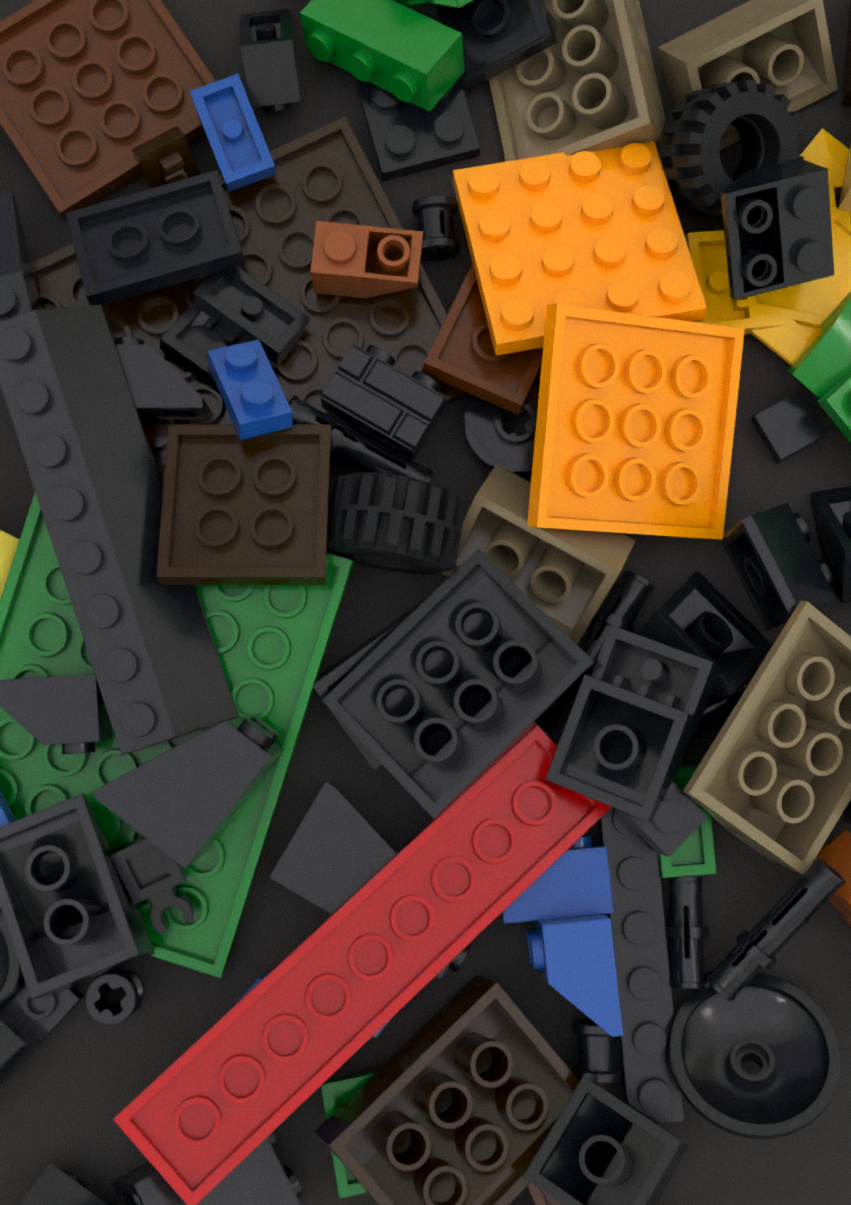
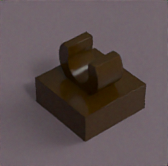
M177 126L131 149L149 189L200 175L185 135Z

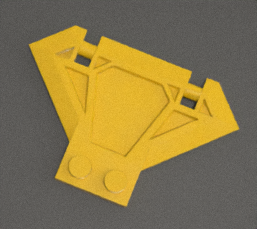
M822 128L800 156H803L804 160L828 169L834 261L833 276L733 300L730 297L724 230L690 232L685 236L707 306L704 320L694 322L744 328V334H752L791 366L822 333V330L818 327L851 291V212L839 210L835 195L841 194L849 149Z

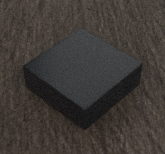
M799 391L754 415L751 419L776 463L783 461L825 436L824 431Z

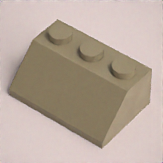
M750 0L657 47L668 93L675 106L678 103H686L685 96L694 90H701L705 86L745 80L756 81V84L767 83L775 87L774 95L784 94L791 101L787 108L788 112L798 111L838 90L823 0ZM731 123L723 133L719 150L741 140L737 130Z
M496 464L477 492L463 520L456 566L450 571L442 572V574L450 577L479 549L577 645L619 576L636 540L624 533L527 526L531 483Z

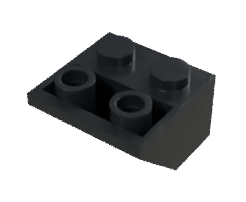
M797 158L749 170L720 192L730 297L733 300L834 275L827 168Z

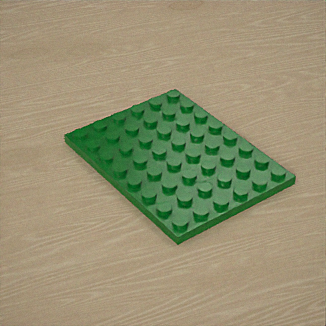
M35 492L0 599V680L95 674ZM328 553L327 585H196L239 717L251 719L254 715L267 723L280 735L275 743L282 747L284 751L207 852L187 868H184L187 874L186 881L176 885L175 888L187 894L193 901L195 908L193 920L186 922L178 908L168 907L163 910V915L167 919L169 926L167 932L160 935L151 924L150 914L153 905L148 898L137 903L154 950V954L150 956L218 978L224 975L314 691L313 685L319 675L354 564L353 560ZM0 706V789L15 820H19L79 794H85L113 851V849L140 838L142 835L96 800L93 796L101 786L218 724L125 755H121L112 728V739L95 742L96 752L62 754L61 744L43 745Z

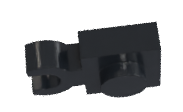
M144 836L113 849L110 856L134 905L148 898L153 905L150 920L157 933L161 935L167 932L169 925L163 915V910L168 907L178 908L186 922L193 920L195 914L193 901L187 894L175 888L176 885L186 881L187 874L181 865Z

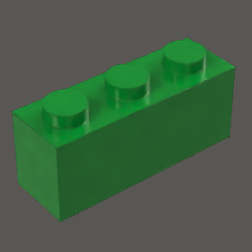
M311 0L300 12L307 52L320 61L329 62L352 73L360 81L370 82L392 93L399 100L406 103L410 102L428 112L433 109L465 72L462 33L393 0Z

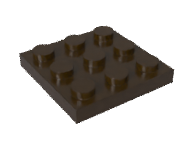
M293 424V428L240 440L234 425H168L156 573L160 585H327L333 442L331 424Z

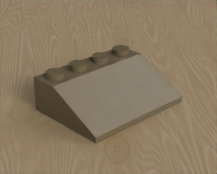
M544 0L558 43L489 79L505 160L512 161L561 152L568 156L580 151L592 152L623 147L629 143L655 141L656 147L666 144L667 136L661 134L666 118L639 0Z
M800 600L683 790L734 836L765 858L801 875H804L810 868L851 800V636L808 601Z

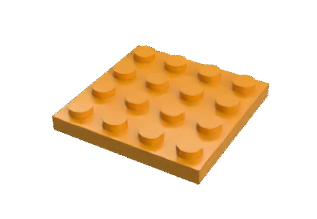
M655 141L629 143L623 147L592 152L580 151L568 156L561 152L453 170V187L496 356L543 348L547 305L563 304L691 322L704 320L707 310L706 302L666 175L662 170L663 166L660 157H658L659 153Z
M563 304L547 305L527 526L723 540L745 329Z

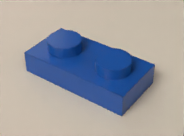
M238 73L189 91L228 192L277 174L275 164Z
M259 340L208 350L210 371L240 440L293 428V412Z

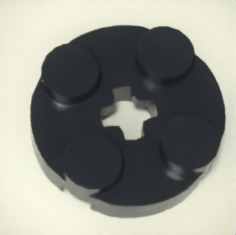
M536 376L519 415L512 413L515 417L525 415L529 420L524 426L526 434L522 436H517L515 433L507 434L503 430V427L506 425L504 415L510 411L474 395L471 396L464 414V437L472 455L485 468L493 470L495 465L498 464L518 476L532 474L540 387L539 376Z

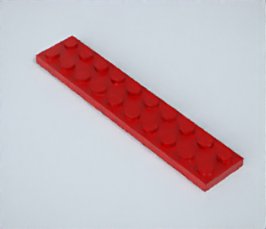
M538 725L437 819H434L113 1118L115 1123L187 1205H197L612 808L609 805L546 780L557 745Z

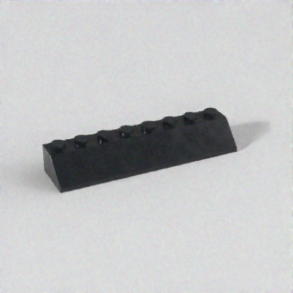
M102 305L39 309L0 321V386L121 755L239 717L196 585H160L156 577L163 485L135 406L104 307Z

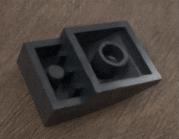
M610 625L591 676L584 675L546 780L651 822L690 746L722 666Z

